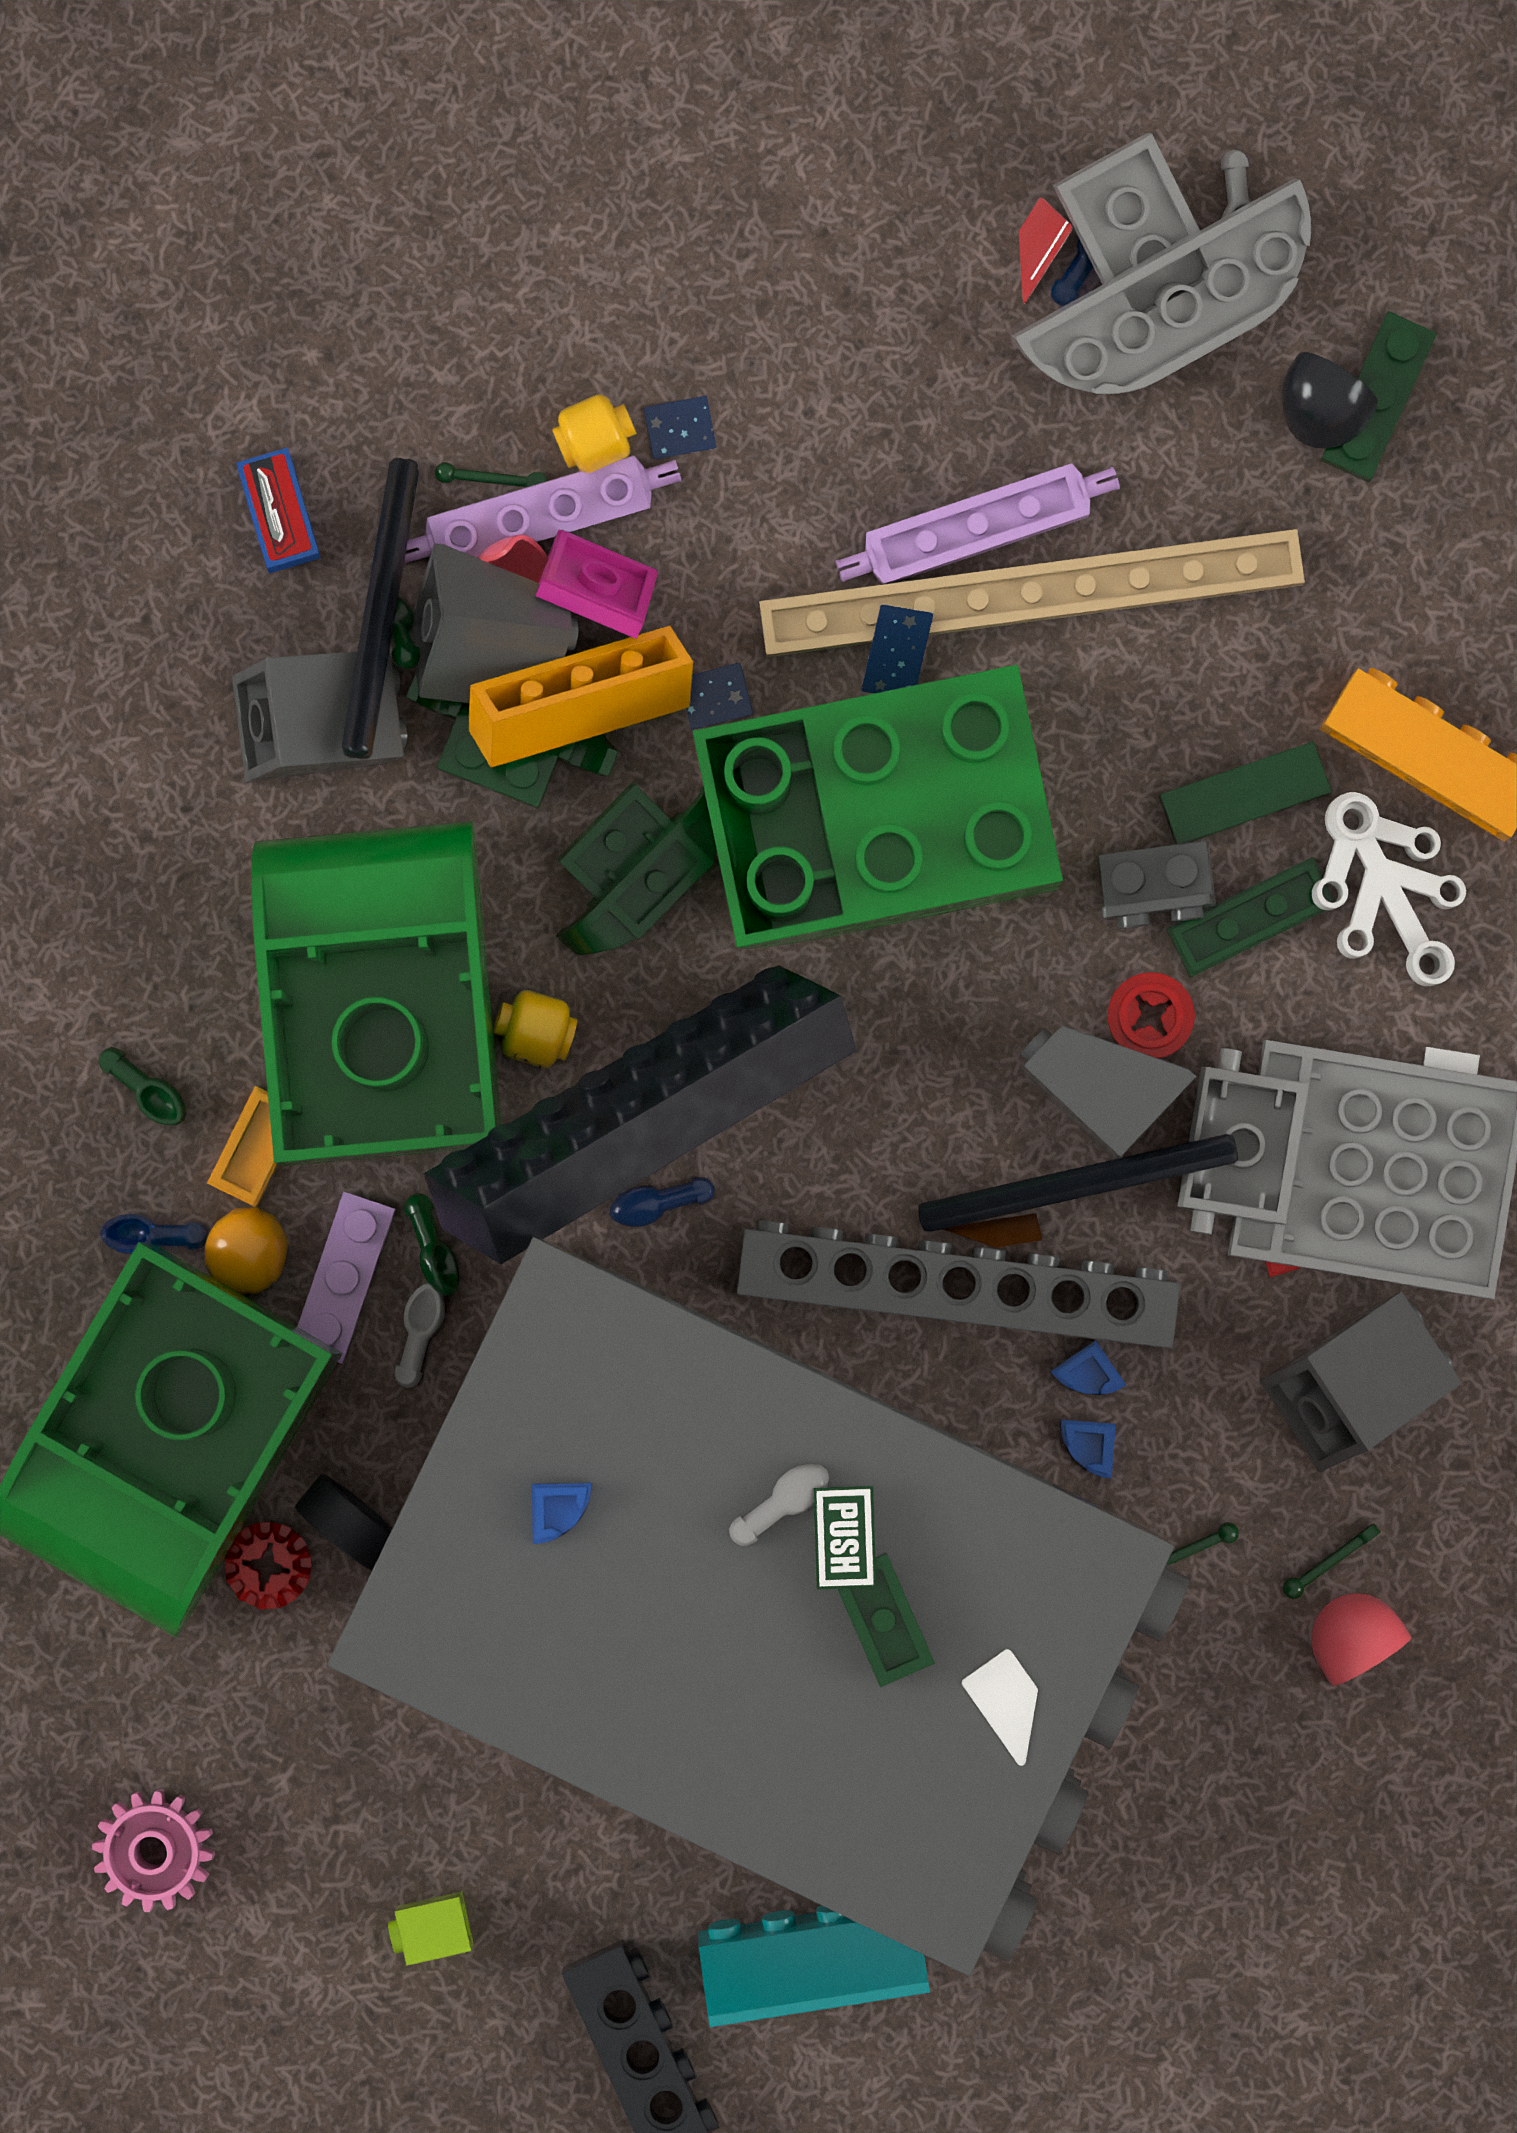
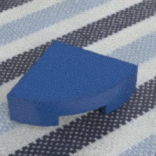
M1096 1340L1050 1371L1064 1386L1084 1394H1108L1126 1386V1383Z
M1061 1419L1060 1427L1063 1442L1070 1451L1072 1458L1089 1472L1112 1479L1116 1424Z
M592 1483L532 1484L533 1544L552 1541L567 1533L577 1524L588 1506Z

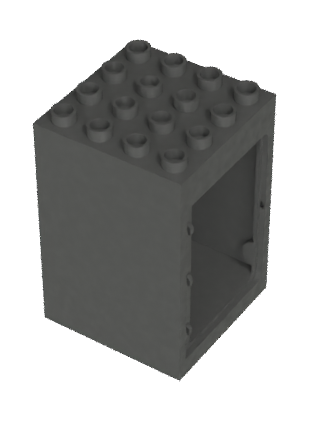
M533 1237L327 1666L970 1977L982 1951L1009 1962L1019 1946L1038 1900L1037 1897L1030 1894L1032 1885L1024 1881L1026 1872L1021 1870L1033 1843L1056 1855H1060L1066 1846L1088 1797V1791L1080 1787L1081 1780L1073 1777L1075 1770L1070 1768L1071 1763L1084 1737L1108 1749L1115 1742L1128 1717L1139 1689V1684L1130 1681L1131 1676L1123 1673V1668L1118 1666L1134 1631L1158 1642L1164 1638L1182 1603L1190 1578L1167 1565L1175 1545L1143 1526L553 1242ZM817 1464L826 1468L829 1474L828 1488L873 1486L875 1556L877 1557L887 1552L935 1664L880 1688L838 1589L817 1590L814 1507L802 1514L785 1515L758 1535V1541L749 1546L742 1547L731 1540L729 1534L731 1523L739 1515L743 1518L771 1497L778 1479L796 1466ZM592 1483L588 1506L577 1524L567 1533L552 1541L533 1544L532 1484ZM1006 1649L1012 1651L1038 1689L1026 1763L1023 1766L1017 1764L962 1685L964 1678Z

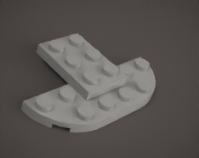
M1145 133L1053 184L1102 285L1011 335L1023 355L1038 370L1057 382L1074 389L1096 394H1119L1144 388L1163 379L1256 327L1276 312L1291 294L1299 280L1297 276L1304 260L1306 248L1310 246L1311 239L1310 209L1301 180L1294 178L1200 230L1153 135Z

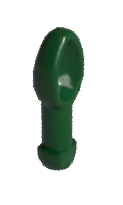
M398 597L391 638V655L397 666L408 670L418 664L420 649L414 646L410 635V630L414 624L413 613L408 605Z
M109 1047L101 1052L98 1061L100 1068L105 1074H112L135 1093L139 1109L150 1120L167 1126L178 1125L185 1120V1103L173 1085L163 1079L148 1077L125 1058L126 1053L118 1048Z
M413 1194L405 1201L404 1210L406 1217L410 1216L421 1249L419 1264L422 1273L434 1290L441 1295L450 1296L457 1291L459 1285V1269L456 1258L449 1246L440 1240L431 1213L433 1206L430 1199L424 1194Z

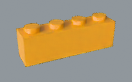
M671 626L640 634L637 639L633 637L475 683L470 685L469 732L492 768L690 707L693 660Z
M1358 668L1352 674L1319 730L1505 842L1510 839L1517 829V754L1510 752L1507 758L1488 747L1491 739L1479 730L1463 724L1461 729L1456 728L1441 719L1445 712L1433 702L1420 696H1416L1414 701L1395 691L1398 683L1390 676L1375 668H1370L1367 673Z

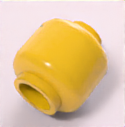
M602 394L592 396L563 409L558 416L559 426L552 429L568 468L571 469L577 466L584 473H592L628 458L630 445L627 438L637 434L625 405L622 404L614 408L609 398Z
M523 990L515 997L512 1005L502 1002L493 1033L502 1036L501 1047L506 1057L540 1068H549L557 1059H566L576 1031L577 1019L570 1017V1008L565 1001L531 990Z

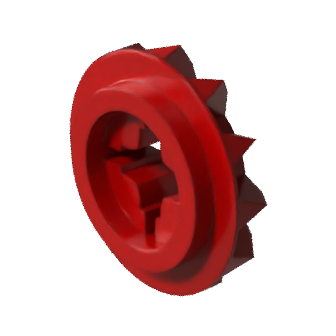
M1148 972L1127 979L1117 988L1110 999L1107 1022L1111 1034L1118 1045L1160 1059L1173 1054L1186 1043L1194 1026L1195 1011L1190 995L1178 981L1161 973ZM1136 996H1139L1142 1002L1146 1001L1150 1007L1158 1004L1162 1005L1166 1001L1170 1002L1171 1005L1165 1009V1013L1160 1017V1022L1163 1025L1162 1029L1166 1033L1164 1037L1159 1030L1155 1031L1150 1025L1143 1029L1138 1028L1136 1031L1131 1029L1137 1023L1136 1020L1142 1015L1141 1010L1138 1008L1140 1004L1135 999Z
M259 1522L243 1529L238 1533L224 1558L225 1581L231 1586L238 1600L244 1601L257 1609L281 1608L293 1602L305 1590L311 1576L312 1560L307 1544L295 1530L277 1522ZM270 1543H273L271 1552L274 1553V1562L282 1564V1567L290 1569V1572L273 1573L263 1589L261 1588L263 1582L260 1579L261 1571L253 1568L251 1564H246L245 1560L252 1561L263 1558L265 1552L269 1549Z

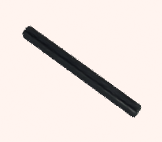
M394 458L389 462L342 740L343 753L349 758L365 760L370 758L373 753L419 476L418 464L412 459Z
M1219 1135L924 1202L918 1206V1215L923 1230L932 1232L1233 1164L1238 1161L1237 1145L1232 1135Z

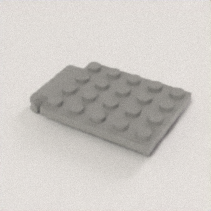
M1270 1040L1263 1041L1258 1075L1239 1072L1242 1051L1220 1048L1217 1068H1200L1188 1142L1224 1134L1232 1135L1237 1145L1238 1161L1233 1164L1182 1176L1177 1207L1193 1211L1191 1232L1212 1235L1215 1215L1231 1217L1234 1219L1228 1256L1489 1300L1495 1299L1517 1164V1081Z

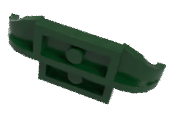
M416 673L406 696L410 701L428 710L455 720L437 766L439 771L536 809H539L558 761L599 776L609 777L619 752L604 734H600L491 768L469 732L470 703L419 697Z
M632 782L556 859L593 896L586 904L589 908L574 923L563 928L556 935L576 955L599 953L616 949L635 939L639 940L715 863L713 860L717 849L704 786L700 789V793L694 802L682 814L677 812L670 819Z

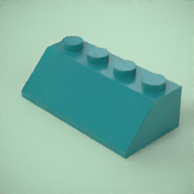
M822 1905L817 1907L816 1913L795 1916L793 1911H775L764 1915L762 1921L740 1924V1921L737 1919H724L709 1924L708 1930L698 1931L699 1953L710 2027L930 1993L924 1954Z

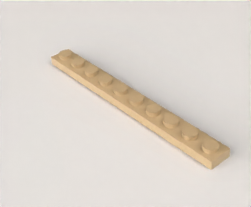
M1294 529L759 601L766 657L871 644L879 609L882 604L932 612L933 619L929 632L930 636L1303 586L1305 580L1298 530Z

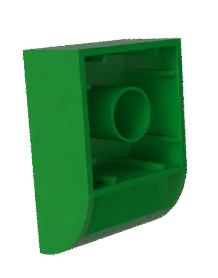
M1018 664L692 731L738 949L766 948L824 939L1056 891L1063 882Z
M474 821L255 841L251 867L253 932L274 1163L284 1166L464 1150L486 1137L491 1129L501 1125Z
M139 1242L29 1429L1 1482L0 1536L171 1636L178 1638L343 1353L156 1244Z

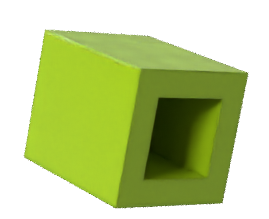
M462 1891L399 1905L395 1910L396 1920L388 1922L393 1951L395 1954L404 1952L406 1966L470 1952L474 1946Z

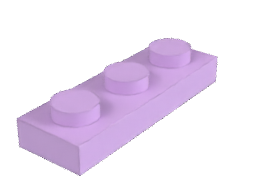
M347 1192L342 1194L298 1324L300 1329L342 1352L343 1354L338 1361L341 1364H344L396 1212L394 1208Z

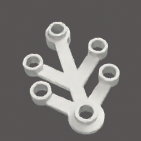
M1349 792L1338 796L1330 803L1325 814L1327 831L1335 841L1324 878L1317 881L1313 886L1312 899L1316 906L1323 910L1336 909L1346 902L1348 887L1345 879L1356 851L1365 868V873L1350 925L1344 928L1338 935L1337 946L1339 951L1345 957L1352 959L1364 956L1371 951L1374 944L1371 931L1380 900H1382L1409 951L1406 967L1412 980L1422 986H1434L1446 981L1454 970V956L1445 944L1438 941H1429L1402 888L1430 897L1432 903L1440 909H1451L1460 905L1465 899V884L1459 877L1454 875L1440 877L1386 859L1377 840L1404 847L1406 854L1411 859L1422 862L1433 858L1439 852L1441 840L1438 833L1429 827L1415 829L1380 817L1374 802L1361 793ZM1346 811H1351L1357 815L1359 825L1356 830L1348 829L1345 826L1343 816ZM1417 835H1424L1429 839L1430 850L1427 854L1421 853L1416 849L1415 838ZM1444 882L1452 884L1456 889V897L1452 902L1444 900L1440 894V887ZM1327 883L1335 886L1338 891V898L1335 903L1328 902L1323 897L1322 888ZM1351 932H1357L1363 938V947L1360 951H1355L1348 945L1347 940ZM1423 955L1431 957L1434 961L1435 968L1431 975L1425 974L1420 969L1419 961Z

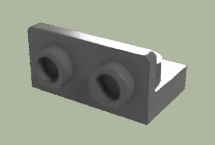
M1208 841L1099 855L1105 907H1101L1102 917L1106 920H1117L1118 929L1150 925L1149 915L1164 913L1171 914V922L1204 918L1203 908L1217 907Z

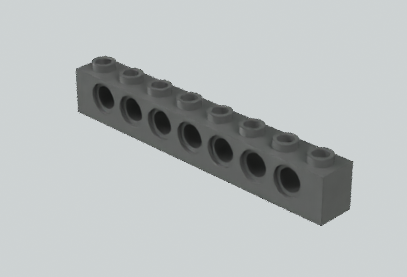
M757 1220L756 1230L745 1229L737 1289L738 1295L1173 1348L1181 1283L1168 1282L1169 1271L1136 1267L1135 1277L1114 1275L1115 1264L1082 1260L1081 1271L1059 1268L1061 1257L1028 1253L1027 1264L1005 1261V1250L974 1247L973 1257L951 1255L952 1244L920 1240L919 1250L897 1248L898 1237L865 1233L864 1244L843 1241V1230L811 1227L810 1237L790 1235V1224ZM800 1247L811 1256L812 1268L804 1278L791 1279L781 1271L780 1258L787 1249ZM855 1254L864 1261L866 1274L859 1284L846 1286L836 1279L834 1265L842 1255ZM902 1260L912 1262L920 1273L917 1287L908 1293L896 1291L890 1285L888 1279L890 1268L896 1262ZM954 1267L968 1270L974 1280V1287L970 1295L960 1300L949 1297L943 1288L945 1274ZM1008 1274L1019 1275L1025 1280L1028 1287L1026 1299L1017 1306L1004 1304L997 1293L1000 1280ZM1062 1281H1071L1081 1290V1303L1076 1310L1070 1313L1059 1311L1052 1302V1291ZM1119 1287L1128 1289L1136 1300L1133 1314L1123 1320L1112 1317L1106 1307L1109 1293Z

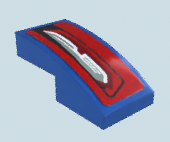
M288 447L237 462L239 476L269 574L320 559L321 556Z

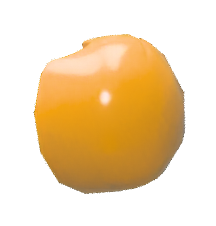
M257 1207L235 1208L219 1219L211 1228L205 1244V1265L214 1279L238 1293L257 1294L269 1288L271 1283L276 1282L283 1271L289 1245L286 1232L276 1217Z

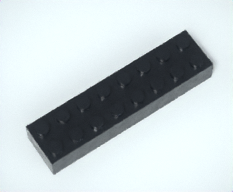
M780 965L758 972L752 981L733 992L717 996L706 1008L689 1018L673 1022L665 1032L644 1044L635 1045L627 1049L621 1058L600 1070L586 1073L575 1085L556 1096L540 1100L529 1112L510 1123L494 1127L483 1139L464 1150L448 1154L439 1165L423 1173L442 1229L497 1263H505L528 1249L533 1237L545 1239L856 1052L857 1049L842 996Z

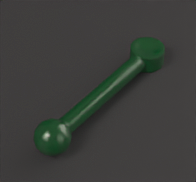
M448 462L438 464L435 469V477L441 483H450L457 479L529 487L547 481L546 476L540 472H533L526 477L456 469Z
M1231 1522L1223 1523L1218 1528V1532L1173 1551L1167 1561V1565L1178 1562L1220 1542L1227 1544L1235 1542L1239 1537L1238 1527Z
M1375 1523L1371 1524L1301 1577L1287 1579L1283 1585L1284 1594L1290 1599L1301 1597L1305 1586L1356 1549L1371 1541L1381 1531Z

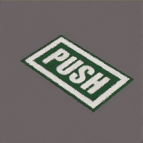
M873 1486L813 1488L817 1590L876 1588Z

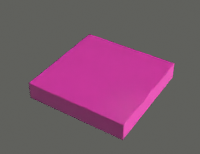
M558 530L535 596L637 639L645 621L658 571L567 531Z

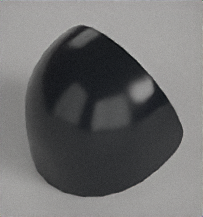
M1300 352L1287 371L1282 387L1283 411L1288 429L1300 442L1314 448H1332L1351 441L1365 428L1378 405L1377 397L1357 377L1330 360L1310 352Z

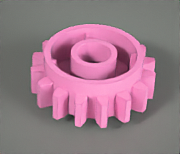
M157 1789L152 1796L151 1802H146L141 1791H138L131 1795L133 1808L129 1809L119 1801L111 1807L117 1820L115 1822L108 1819L100 1821L98 1828L107 1836L106 1839L95 1841L92 1844V1850L103 1853L104 1859L94 1867L95 1873L107 1872L111 1880L104 1888L107 1893L117 1888L124 1893L122 1905L127 1907L134 1899L142 1900L143 1911L150 1912L156 1900H161L164 1907L170 1910L176 1906L175 1894L177 1892L188 1900L195 1894V1890L190 1883L191 1879L200 1882L207 1880L209 1873L199 1865L200 1862L209 1861L215 1857V1851L202 1847V1841L210 1837L213 1831L212 1828H197L195 1822L203 1813L200 1808L193 1810L189 1814L182 1810L185 1796L180 1794L171 1804L165 1803L164 1790ZM156 1837L164 1843L167 1850V1857L164 1863L155 1865L143 1859L140 1853V1844L143 1838Z

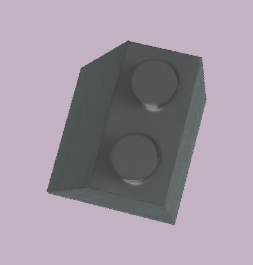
M434 543L413 611L414 624L410 630L414 646L420 649V660L415 666L419 697L470 703V685L563 658L567 650L573 651L576 646L578 620L571 618L569 610L536 597L539 583L447 545Z
M390 650L373 753L370 758L365 760L345 756L342 748L357 651L265 658L233 675L232 683L245 783L384 765L404 757L403 749L407 743V729L403 718L398 715L396 695L400 689V675L397 666L391 662Z
M1061 1026L1053 1035L1044 1028L1020 1053L1027 1062L1019 1071L1113 1160L1121 1157L1196 1078L1187 1068L1065 1026Z
M1402 1291L1379 1302L1260 1380L1267 1394L1319 1472L1370 1450L1462 1384L1454 1372L1452 1360L1444 1350L1437 1346L1424 1326L1420 1311L1415 1305L1408 1302Z

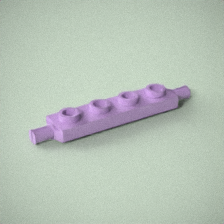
M633 455L592 473L579 471L427 517L426 535L408 540L406 550L419 547V550L406 553L404 565L429 557L434 543L447 545L477 558L489 546L507 537L526 535L538 542L555 537L558 530L571 532L648 509L651 504V490L682 482L679 472L658 478L660 474L677 470L676 460L674 459L673 461L644 469L636 456Z
M1071 463L866 532V551L835 560L837 569L840 571L839 575L842 582L873 571L875 577L882 585L896 583L1088 518L1090 514V498L1120 489L1118 478H1115L1116 472L1113 467H1110V469L1083 478L1082 474Z

